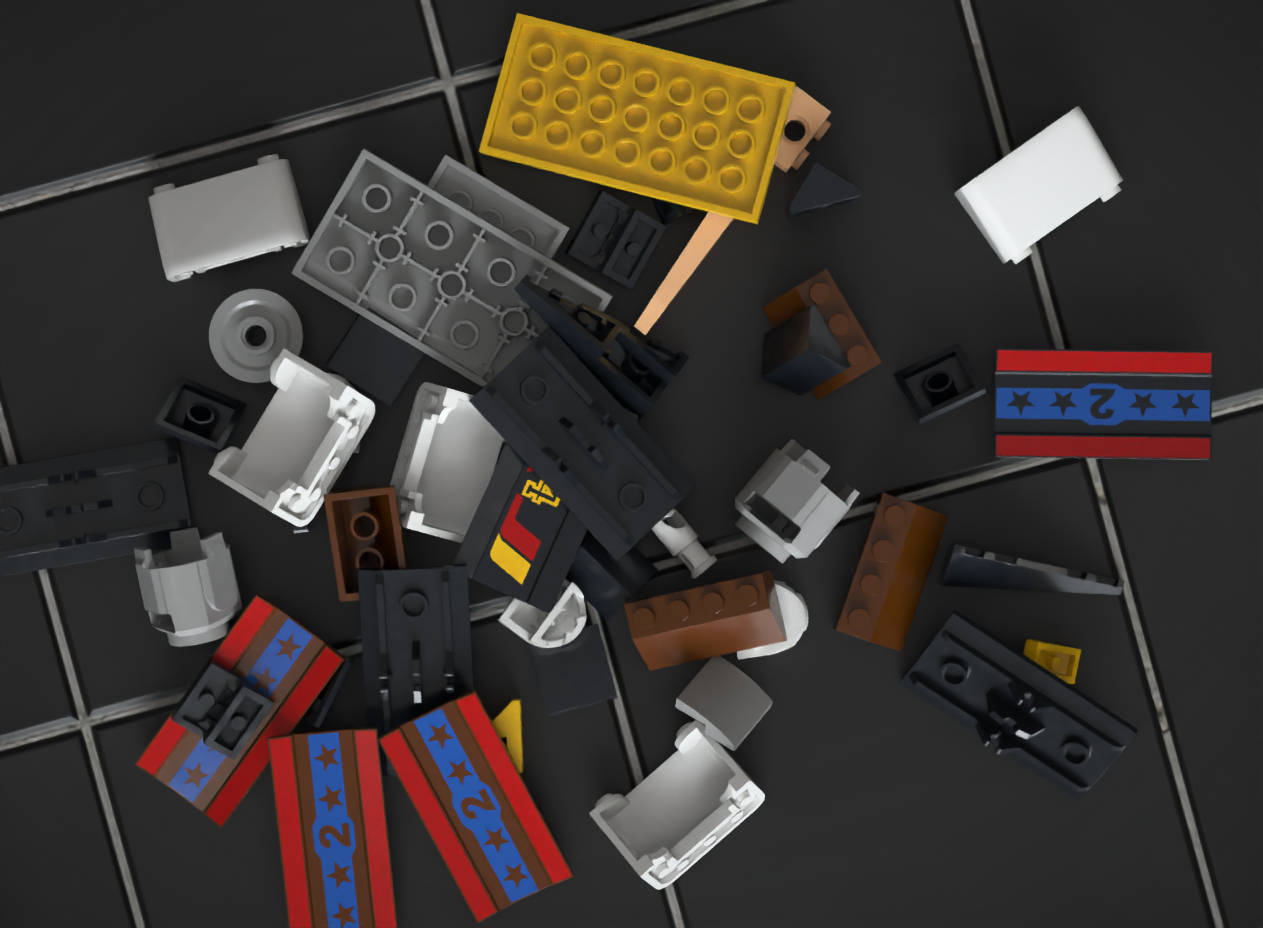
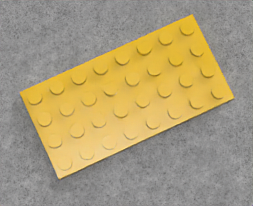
M517 13L479 152L488 156L758 225L796 84L795 82Z

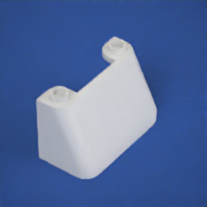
M1077 106L961 187L954 194L1004 264L1012 259L1014 264H1017L1033 253L1029 247L1097 198L1100 197L1105 202L1120 192L1121 188L1118 184L1123 179L1081 108Z
M273 154L257 159L258 165L178 188H175L174 183L154 188L155 195L148 197L166 279L177 282L191 278V275L194 274L193 271L200 274L211 268L272 251H281L282 246L284 248L292 246L298 248L308 245L311 238L289 161L287 159L279 160L278 154Z
M283 348L279 357L273 361L270 367V380L274 386L278 387L277 392L242 450L236 447H229L219 452L208 474L277 516L298 527H303L318 512L324 502V494L330 492L372 422L375 414V404L353 388Z
M424 382L417 391L390 485H396L402 527L462 543L495 470L502 442H506L469 402L474 395L429 382Z
M698 720L689 722L678 730L675 746L678 750L625 797L619 793L614 795L608 793L597 801L595 809L589 813L638 875L656 889H663L678 879L752 814L765 798L763 791L722 744L704 734L705 725Z

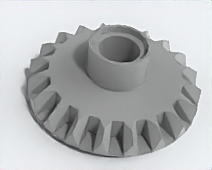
M247 289L228 297L217 308L209 328L211 352L219 366L232 377L250 383L271 381L270 367L273 361L279 357L283 348L299 356L304 338L302 322L295 308L282 296L264 289ZM256 326H261L266 331V340L260 346L251 345L248 339L250 330Z

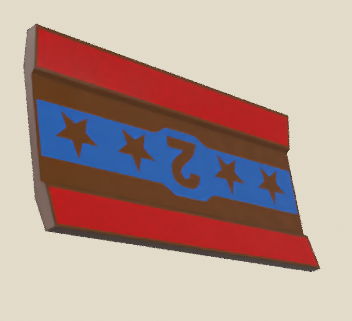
M258 593L211 657L248 680L274 700V704L238 756L233 760L205 745L203 737L173 722L170 714L134 764L182 796L221 829L270 763L268 737L291 734L345 660V657L330 644Z
M476 690L437 706L378 737L381 747L477 924L496 914L501 909L538 891L574 877L567 860Z
M377 727L291 733L268 737L289 928H398Z

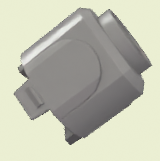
M791 439L782 450L776 448L735 497V509L742 514L735 525L782 564L790 555H793L795 558H807L813 549L819 547L847 513L860 493L846 484L836 496L821 483L830 466L808 449L806 451L795 440Z
M191 527L170 532L172 549L152 555L149 548L142 546L134 548L135 566L144 608L149 613L152 627L167 633L169 645L177 647L198 645L222 638L230 632L229 620L237 617L243 607L230 545L224 543L222 532H216L201 539L198 527Z

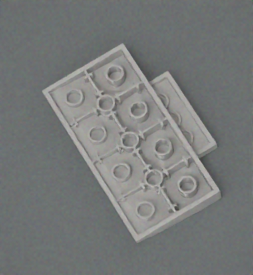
M368 149L362 150L291 273L482 387L489 383L547 327H550L514 289L526 274L532 277V283L548 291L555 288L563 292L562 298L576 305L585 303L603 313L614 296L553 260L555 253L570 230L568 226L448 155L444 156L427 185ZM371 308L372 310H374L381 316L385 317L395 325L399 326L409 334L393 326L392 324L388 323L387 321L383 320L382 318L378 317L377 315H375L367 309ZM566 344V346L576 355V353Z

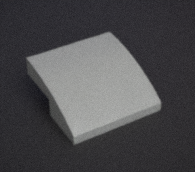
M721 656L711 657L677 697L675 707L705 724V735L735 751L771 708L773 701L744 672Z

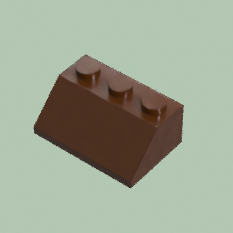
M827 269L763 307L775 328L815 304L849 361L851 367L811 389L817 400L882 363Z
M396 485L353 486L333 489L324 494L340 602L359 600L358 568H408Z

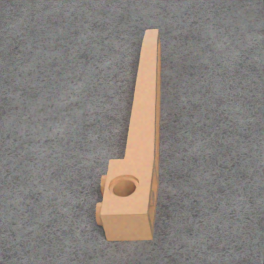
M797 86L794 90L785 126L789 123L800 124L804 129V137L799 141H791L785 136L783 131L774 165L787 173L791 166L798 170L810 154L805 147L813 137L819 141L831 126V123L827 121L831 111ZM711 212L707 213L634 325V328L646 336L734 218Z

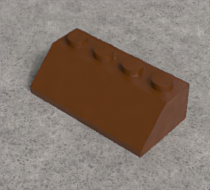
M880 492L833 628L857 638L902 652L948 516Z
M771 570L634 600L624 604L632 640L649 671L788 640Z

